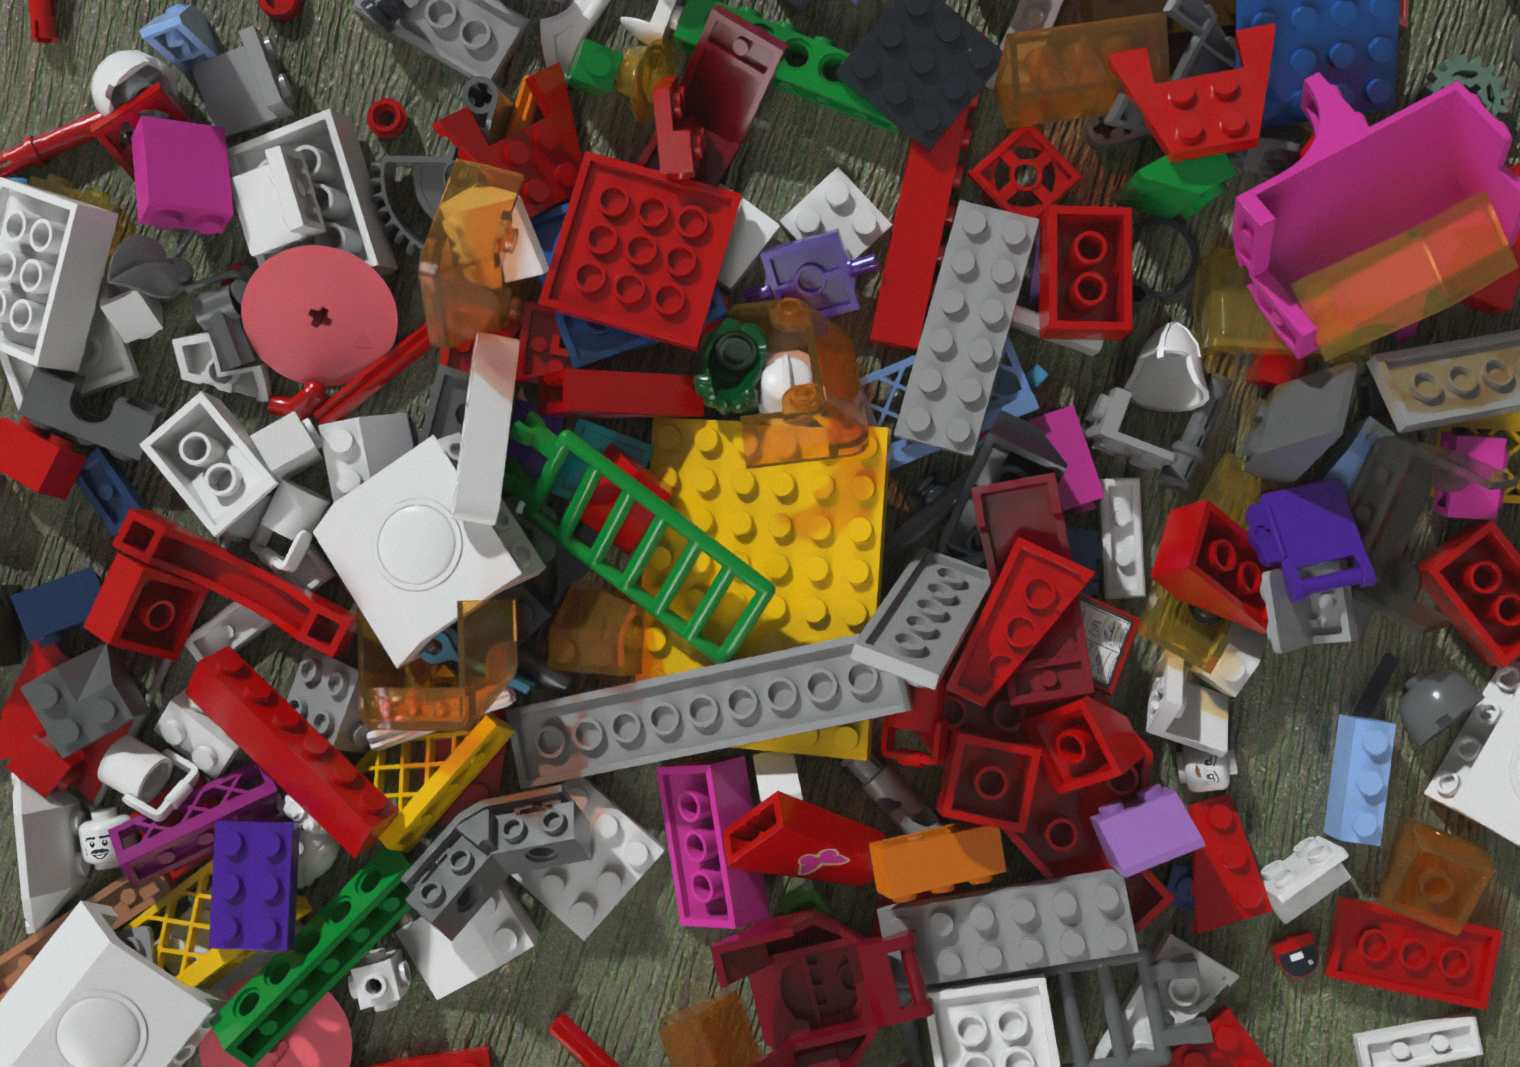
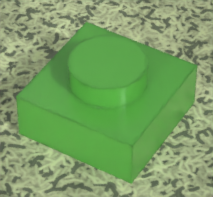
M813 880L778 898L779 909L784 915L793 913L797 909L816 906L834 916L832 907Z

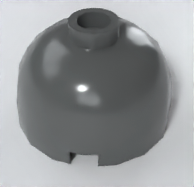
M1422 670L1403 685L1408 692L1400 701L1399 715L1401 723L1408 734L1421 747L1453 725L1452 723L1462 715L1467 714L1485 696L1474 683L1462 674L1452 670H1439L1427 676Z

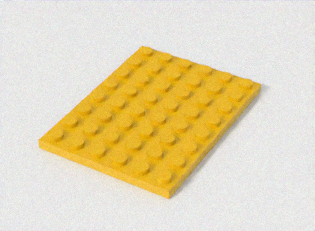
M653 418L651 445L655 447L650 458L649 470L677 490L668 504L771 581L776 588L773 598L732 661L860 634L875 614L881 600L891 428ZM670 526L665 531L642 573V587L654 597L659 593L688 543L686 538ZM702 551L669 608L689 622L722 566ZM735 577L701 633L721 647L756 591ZM640 607L635 682L716 665ZM873 718L733 746L731 748L867 761L870 760Z

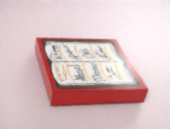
M1080 592L1079 598L1094 687L1100 693L1107 696L1112 695L1140 619Z

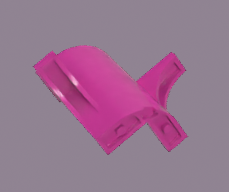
M1318 72L1304 79L1300 108L1308 118L1314 133L1315 140L1307 153L1292 167L1236 197L1232 227L1233 243L1239 266L1245 265L1248 268L1249 276L1253 281L1247 284V287L1268 323L1298 360L1352 331L1377 323H1383L1400 343L1409 340L1415 336L1428 290L1513 246L1520 229V177H1516L1504 165L1512 143V135L1508 127L1502 121H1498L1482 105L1479 97L1474 93H1470L1459 81L1369 127L1364 115L1358 111L1355 112L1343 99L1340 90L1335 85H1330Z

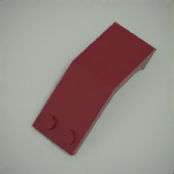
M720 4L712 8L680 83V86H685L687 96V111L683 112V116L697 115L698 127L704 126L706 131L707 147L706 151H703V159H699L700 168L696 169V176L689 179L716 187L721 183L743 146L789 47L785 42ZM655 131L635 164L659 171L657 132Z
M1055 472L971 488L976 524L981 536L992 590L1018 537L1073 561ZM1079 594L1006 681L1012 709L1079 699L1085 696H1096Z

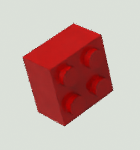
M117 552L83 627L108 645L177 661L209 589L168 571L148 565L130 555Z
M953 728L936 807L937 811L943 817L1025 833L1042 750L1034 744Z

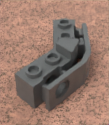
M562 785L481 800L460 812L402 876L401 880L412 890L405 901L429 924L452 942L509 875L591 860L590 822ZM542 800V807L533 806V802ZM432 861L436 864L440 863L436 871L428 877L430 871L426 869Z

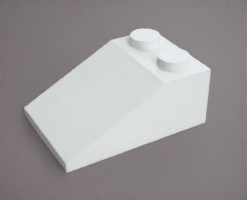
M202 391L139 444L211 534L217 538L280 484L244 427L220 399Z
M506 879L452 942L429 924L421 915L395 931L436 1000L511 961L533 947L540 937V933Z

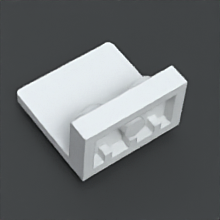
M281 145L265 150L269 164L230 178L233 199L251 256L260 257L327 232L304 154Z
M1169 643L1150 674L1146 732L1200 751L1224 757L1228 751V696L1187 682L1188 667L1184 666V648Z
M1320 836L1316 838L1308 837L1294 847L1293 851L1295 853L1283 861L1276 860L1262 869L1261 879L1270 904L1283 923H1289L1351 879V876L1341 864L1342 861L1349 857V854L1343 847Z

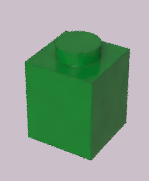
M585 38L576 48L565 81L566 85L601 99L611 92L623 53Z

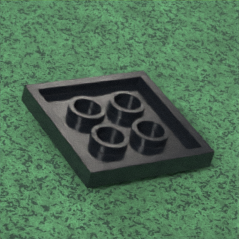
M895 0L839 66L835 76L929 153L1002 66L1008 55L942 0Z

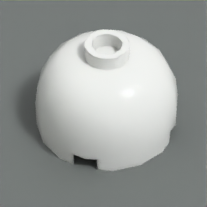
M139 50L117 51L107 56L98 65L92 77L91 93L96 109L105 117L157 82L162 85L167 93L172 92L176 97L178 86L176 76L162 61ZM143 110L138 113L140 116L163 119L169 116V114L158 110ZM126 121L123 123L120 131L124 133L128 131L134 132V128Z

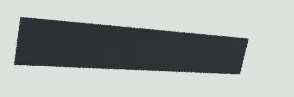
M1388 653L1384 654L1351 716L1369 718L1400 661L1399 659Z

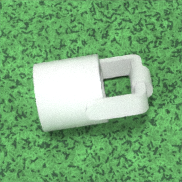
M282 478L250 543V549L258 555L261 562L273 570L295 572L314 536L313 531L322 520L331 501L311 489ZM273 531L294 540L285 558L271 548L266 547Z
M125 735L112 744L103 756L98 768V779L101 782L124 795L122 800L129 807L156 822L165 820L174 809H178L191 794L193 786L200 779L198 768L194 763L169 749H165L163 753H160L131 735ZM173 765L186 771L188 774L164 798V802L157 810L147 805V803L160 794L167 784Z

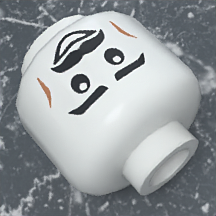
M116 807L92 811V819L82 823L78 829L82 858L85 862L94 864L96 870L120 867L108 830L132 818L126 814H117ZM136 833L122 839L125 849L137 844Z

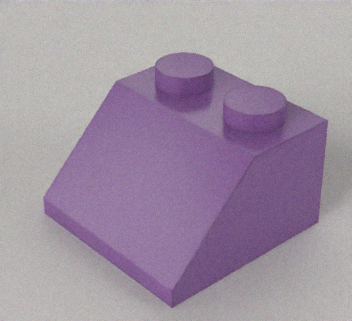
M1160 784L1151 785L1137 792L1138 798L1123 803L1122 800L1105 803L1098 808V814L1090 816L1107 862L1125 878L1206 846L1177 793L1168 787L1161 788Z

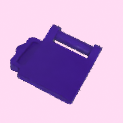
M1332 478L1263 494L1258 504L1251 505L1245 511V519L1248 524L1247 541L1256 550L1258 559L1263 566L1273 567L1280 565L1286 592L1292 604L1305 601L1307 595L1356 584H1359L1362 588L1376 585L1373 566L1365 552L1339 479ZM1351 557L1354 567L1301 580L1297 571L1298 569Z

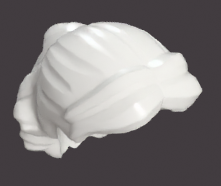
M287 794L284 798V812L294 822H300L297 889H302L304 886L312 885L316 878L323 875L332 866L337 857L340 844Z

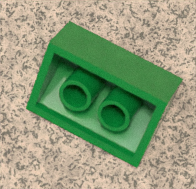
M1226 153L1173 163L1165 155L1138 170L1112 198L1115 204L1119 206L1132 207L1133 210L1169 219L1182 214L1186 220L1207 208L1206 206L1217 200L1218 196L1228 191L1226 183L1236 176L1237 173Z

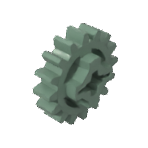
M1465 54L1458 56L1453 62L1449 58L1437 65L1438 69L1434 68L1426 74L1425 78L1428 82L1420 86L1417 91L1428 97L1459 81L1470 93H1474L1479 97L1482 105L1498 121V118L1508 113L1509 110L1506 106L1501 105V101L1510 97V92L1500 91L1499 85L1503 84L1506 80L1505 76L1494 78L1492 73L1496 65L1491 64L1484 69L1481 67L1482 57L1480 56L1475 57L1469 63ZM1460 76H1465V77H1468V78H1470V79H1463V78L1460 77Z

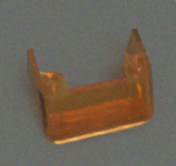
M456 158L424 244L419 264L420 285L431 346L448 350L476 339L478 332L490 334L508 327L511 320H518L522 306V298L519 297L525 278L505 283L503 262L506 253L513 254L517 244L518 228L512 227V213L524 181V174Z
M784 298L727 305L728 318L737 319L743 324L754 323L764 330L769 342V354L808 349L814 382L789 388L782 397V412L740 417L746 468L753 469L852 457L864 452L869 445V425L851 336L800 299Z
M516 600L457 601L459 677H437L438 663L431 664L422 658L396 668L362 611L357 606L359 712L363 724L371 730L453 732L473 728L516 675L518 668Z

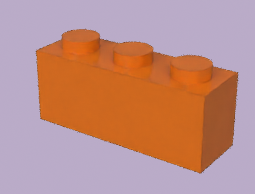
M962 821L869 843L877 892L892 899L895 903L915 900L917 893L930 890L931 893L950 892L955 889V884L966 881L970 884L987 883L993 880L992 875L1006 872L1000 828Z

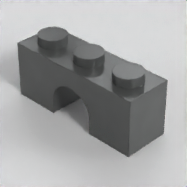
M36 367L33 370L18 414L30 418L29 422L32 425L46 430L56 428L70 434L69 437L73 441L83 445L91 446L95 443L110 449L109 453L122 460L133 461L136 459L140 461L146 454L139 444L157 430L165 408L125 393L115 401L110 415H97L90 412L84 406L81 399V389L86 377L72 371Z

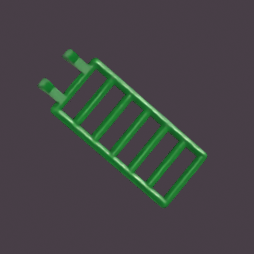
M534 411L527 415L524 424L520 421L514 423L509 436L521 444L531 445L547 457V461L536 482L524 474L522 466L512 457L505 462L502 490L510 491L525 503L522 512L523 516L712 662L721 664L732 661L773 598L776 591L775 585L574 432L563 430L559 436L555 435L546 428L544 420ZM571 451L586 462L589 467L563 518L558 523L543 512L541 508ZM602 476H604L620 488L622 492L592 548H590L573 535V532ZM637 501L653 513L655 517L623 573L607 561L605 556L632 506ZM668 526H670L686 538L688 543L659 593L654 597L636 582ZM703 551L719 563L722 568L689 622H687L671 610L669 606ZM737 577L756 591V593L720 647L701 632L734 578Z

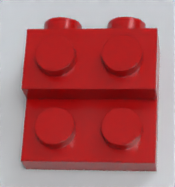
M661 76L652 89L660 173H671L673 179L693 178L696 176V169L700 168L699 159H703V151H706L707 147L705 127H698L697 115L683 116V112L687 111V96L685 86L678 87V76Z

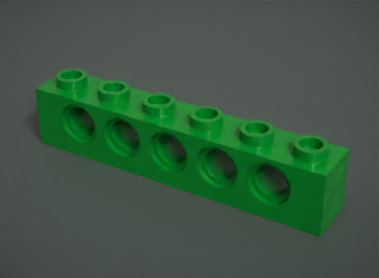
M687 0L673 35L675 48L693 55L712 8L720 4L789 45L771 86L892 134H897L899 129L844 82L841 80L831 82L823 76V72L831 67L839 68L850 54L836 48V44L833 41L822 36H814L812 39L799 33L798 28L784 21H777L774 24L764 20L759 12L749 7L741 6L739 9L724 4V0ZM792 53H800L805 56L807 62L801 67H792L785 59Z
M384 846L295 935L294 950L279 951L209 1021L223 1050L248 1067H254L411 908L405 899L412 890L401 878L416 861L406 852L390 850Z

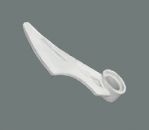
M574 0L571 6L560 14L540 19L541 43L547 68L560 62L566 81L577 46L587 37L611 0Z

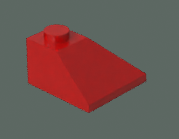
M612 442L603 452L605 457L666 503L669 502L677 491ZM602 476L580 520L597 533H600L622 490ZM574 494L572 495V497L570 498V500L567 502V504L565 505L564 509L567 510V508H568V506H569V504H570V502H571V500H572ZM635 501L612 544L627 555H630L645 535L655 515Z
M1089 696L1034 714L1020 721L1031 743L1042 750L1040 760L1058 795L1121 776L1146 755L1128 718Z

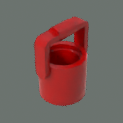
M941 679L935 690L927 687L919 688L909 684L914 710L883 717L881 753L884 757L897 759L898 763L919 768H924L926 765L942 764L945 761L949 726L948 720L943 718L946 680ZM896 728L910 731L935 732L933 755H928L924 751L907 748L894 749Z

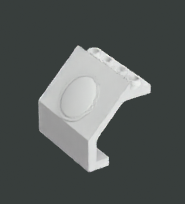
M460 432L438 440L432 435L335 501L313 531L314 536L396 668L421 658L423 650L431 652L436 647L431 640L434 636L485 601L510 587L538 576L546 568L502 498L495 526L451 518L462 436Z
M1513 660L1506 667H1498L1482 693L1485 698L1474 707L1424 794L1520 847V662Z
M80 901L0 1001V1067H181L194 1054L198 1044L212 1029L209 1021L230 1001V998L224 991L193 987L179 981L118 938L111 926L119 916L111 906Z

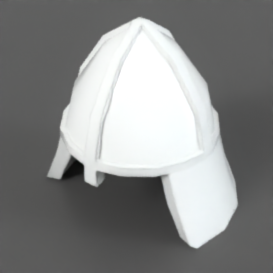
M1170 321L1156 330L1143 345L1140 354L1137 356L1133 371L1123 388L1126 391L1132 392L1131 403L1159 412H1183L1204 406L1209 400V391L1203 374L1200 346L1186 327L1176 321Z

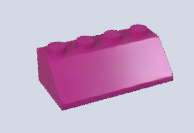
M745 755L713 757L656 767L681 926L737 929L769 917L770 911L764 873L727 867L723 830L753 809Z

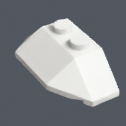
M11 772L12 784L14 785L12 793L21 900L26 919V934L40 931L55 921L87 882V875L90 872L91 864L85 862L82 858L78 834L80 825L87 820L85 813L81 811L80 801L70 792L66 791L63 793L58 790L44 798Z

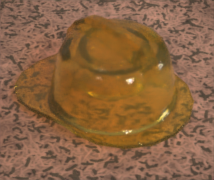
M656 39L649 45L632 46L625 50L614 80V86L617 91L631 100L632 112L639 124H647L655 112L652 89L661 76H673L674 53L671 45L665 39Z

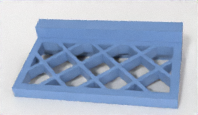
M1009 335L999 368L1015 374L1021 390L1007 396L992 391L991 396L998 398V400L988 404L981 433L992 428L1001 410L1019 418L1039 409L1035 395L1030 389ZM1005 352L1012 367L1001 363ZM916 355L851 382L869 427H882L886 415L898 419L899 415L889 411L897 388L906 392L907 387L899 383L905 369L913 366ZM899 372L895 382L884 378ZM877 380L893 386L884 408L869 403L862 387ZM871 408L882 413L878 424ZM901 439L890 446L889 471L941 449Z

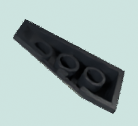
M1001 410L987 435L934 552L961 560L976 567L985 560L981 536L976 524L972 487L1054 472L1057 484H1059L1068 464L1039 427Z

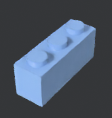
M1339 714L1323 833L1340 841L1380 846L1396 724L1378 719Z

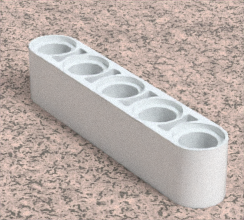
M478 332L476 335L453 495L452 519L491 526L496 524L501 502L520 342L518 339Z

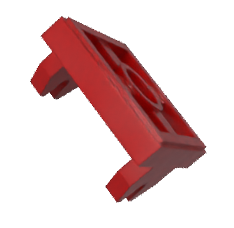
M159 82L90 126L92 134L134 182L132 144L126 146L124 142L121 144L119 141V132L123 123L128 121L135 130L141 117L138 113L143 110H158L172 116L170 120L193 123L185 107L178 103L172 92L167 93Z
M1029 118L967 175L982 192L980 197L985 206L1040 219L1049 205H1055L1083 179ZM1020 147L1032 148L1035 159L1020 160L1013 153L1012 149ZM1001 159L1010 169V182L998 192L994 175L997 163ZM1021 165L1033 167L1037 173L1036 183L1029 187L1019 185L1014 177L1017 167ZM1044 167L1049 173L1055 175V182L1051 193L1041 183L1042 169ZM1019 191L1023 193L1031 192L1040 203L1036 206L1021 207L1012 205L1007 201Z

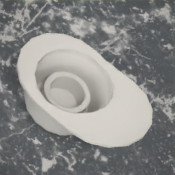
M781 349L769 353V356L766 358L765 369L760 382L756 386V390L758 391L759 411L767 421L805 424L819 410L821 403L819 369L816 361L807 353L796 349Z

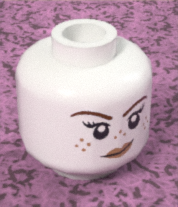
M1183 744L1182 751L1176 752L1180 784L1187 783V787L1192 792L1226 789L1230 783L1229 775L1238 774L1234 750H1228L1224 757H1219Z

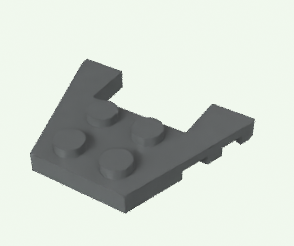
M1168 0L1162 12L1193 34L1169 81L1236 69L1235 41L1232 36L1227 37L1216 21L1218 15L1211 5H1205L1202 0ZM1121 89L1104 123L1152 135L1144 123V116L1136 104L1131 103L1124 89Z

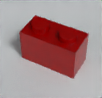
M2 416L0 420V471L38 493L66 500L87 456L72 448L75 443L74 441L54 432H51L50 435L45 434V429L36 427L29 422L30 418L22 416L20 422Z

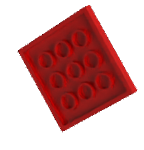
M585 151L539 298V307L698 351L742 203V193L690 179H673L671 174L668 173L661 174L660 171Z

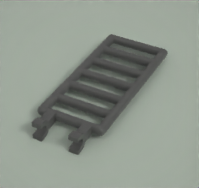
M1141 944L1138 945L1139 953L926 985V989H934L1044 973L1045 977L1056 976L1073 1063L1060 1065L1061 1067H1159L1171 1063V1046L1213 1042L1211 1027L1209 1023L1207 1024L1205 1016L1166 1025L1158 981L1200 977L1198 962L1194 958L1193 952L1177 955L1169 959L1153 961L1151 948ZM1137 962L1154 1050L1130 1054L1113 966ZM1097 969L1114 1056L1089 1060L1072 973ZM909 988L897 989L900 1005L912 1002ZM917 1020L901 1023L909 1067H926Z

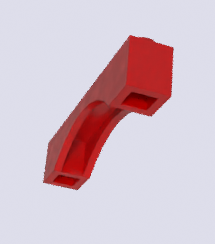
M129 509L111 545L148 565L188 579L243 605L271 621L296 640L332 658L346 654L363 620V617L149 509Z

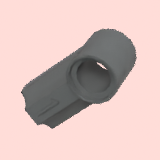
M231 284L195 295L191 300L194 316L198 324L208 331L223 371L259 359L244 331L241 314L242 305L232 295L230 290Z

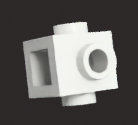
M379 948L367 952L351 969V975L348 977L351 996L353 999L358 998L360 1010L374 1006L375 1012L397 1006L399 1004L398 1000L404 996L411 984L410 968L407 961L403 960L401 949L386 952L385 948ZM375 979H378L381 982V987L377 988Z

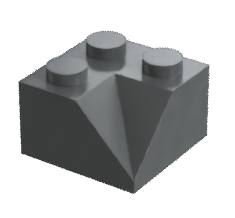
M107 643L49 670L20 687L62 759L86 749L151 711L113 646Z

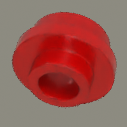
M384 98L376 101L369 108L367 123L370 130L379 138L394 139L405 131L408 124V115L398 101ZM387 114L395 116V120L390 126L382 125V119Z

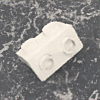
M183 690L170 700L153 731L213 780H216L225 773L241 747L199 708Z

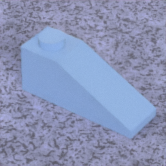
M193 4L171 6L165 11V14L153 18L139 30L142 38L184 74L193 72L195 64L220 55L206 17Z

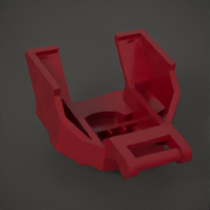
M810 906L794 910L793 913L756 921L752 927L712 944L710 949L720 989L729 987V984L748 976L764 1043L775 1050L745 1067H859L869 1045L881 1026L887 1027L925 1018L936 1013L934 1000L928 997L916 945L919 944L916 930H903L886 937L864 938L863 933L845 924L842 920L816 906ZM899 950L912 1002L905 1005H900L888 953Z

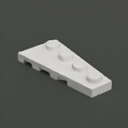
M1166 931L1152 955L1153 961L1169 959L1177 955L1193 952L1194 958L1198 962L1200 977L1158 981L1166 1025L1182 1023L1195 1018L1201 1011L1204 1013L1215 1002L1214 998L1227 985L1231 986L1240 977L1236 972ZM1139 976L1121 1006L1130 1054L1154 1050ZM1108 1029L1089 1060L1114 1056Z

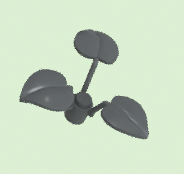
M196 230L187 231L170 258L166 257L165 250L158 241L146 235L135 234L124 239L115 250L108 269L107 283L128 287L168 303L172 302L184 290L192 294L198 288L226 279H234L230 290L234 298L242 305L245 288L251 276L259 268V265L256 262H248L242 266L240 272L232 269L194 282L193 267L181 256L195 236Z

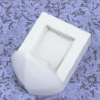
M659 0L651 22L632 17H621L620 21L637 39L661 50L666 45L671 30H676L685 7L681 6V0Z

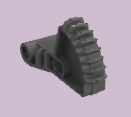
M483 76L471 78L462 89L463 108L469 107L488 145H493L504 138L515 103L512 96L489 78ZM488 99H492L491 102L487 104ZM453 143L446 156L386 155L383 156L381 163L372 162L370 164L371 169L381 172L380 178L371 179L370 184L382 189V192L373 195L372 199L376 203H385L386 205L379 209L377 212L378 217L383 219L392 218L386 223L385 230L389 233L400 230L395 236L394 242L400 246L409 242L406 248V254L409 256H415L421 251L419 263L423 265H428L434 256L453 263L458 262L461 256L455 243L451 254L448 255L431 247L409 226L397 199L395 187L396 168L398 166H415L414 189L417 199L425 213L434 222L443 227L445 219L439 207L479 184L487 186L485 183L488 181L472 163L467 165L458 156L457 152L459 149ZM470 169L474 176L473 183L468 189L461 190L457 183L458 176L463 170Z

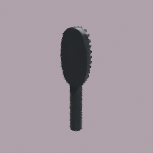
M579 520L573 535L592 548L599 533ZM559 544L554 563L555 573L558 577L548 599L560 610L572 582L581 580L590 570V567ZM559 610L532 635L533 638L545 642Z

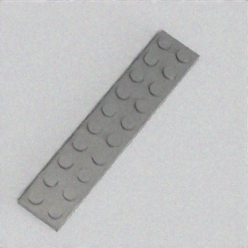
M855 634L507 709L505 712L507 723L515 731L510 738L520 789L911 711L914 710L909 684L901 677L885 671L876 672L869 670L861 662L850 659L854 642L860 635Z

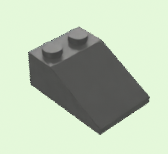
M1349 361L1277 385L1264 399L1259 398L1250 415V420L1255 422L1253 431L1248 434L1242 448V454L1247 455L1243 471L1289 488L1343 435L1358 364Z

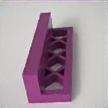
M254 761L193 790L179 808L174 809L161 822L153 821L141 814L109 829L108 832L119 866L133 887L137 888L214 851L215 821L274 822L287 815L284 812V799L275 781ZM262 774L265 781L264 784L249 791L242 789L247 780ZM215 795L224 796L220 805L211 809L202 808L207 799ZM177 813L186 814L181 823L171 828L164 826L170 816ZM139 831L146 833L141 842L125 849L122 839Z

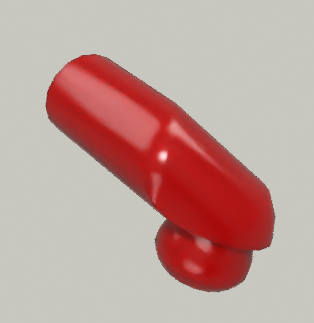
M313 380L307 382L304 388L293 398L272 394L268 402V413L285 417L295 411L300 420L309 418L313 415L314 410L325 402L326 388L321 382Z

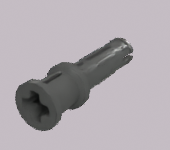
M1208 373L1205 381L1209 391V400L1204 406L1192 411L1181 439L1172 443L1170 451L1178 455L1176 463L1167 465L1164 474H1159L1156 480L1162 486L1182 494H1190L1192 491L1190 483L1198 464H1202L1205 461L1206 452L1203 449L1224 399L1233 383L1229 378L1217 373Z

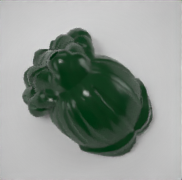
M727 318L706 339L707 345L702 357V373L696 374L693 378L695 392L698 396L703 397L704 404L707 407L716 408L722 415L730 411L733 413L753 412L759 408L758 391L755 387L761 380L766 358L769 356L768 338L759 325L754 323L743 324L737 319Z

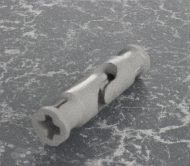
M872 752L870 760L867 761L840 758L838 761L842 767L847 766L863 783L861 788L891 817L905 835L946 825L911 790L909 785L888 763L883 764ZM914 815L917 817L918 824L911 820Z

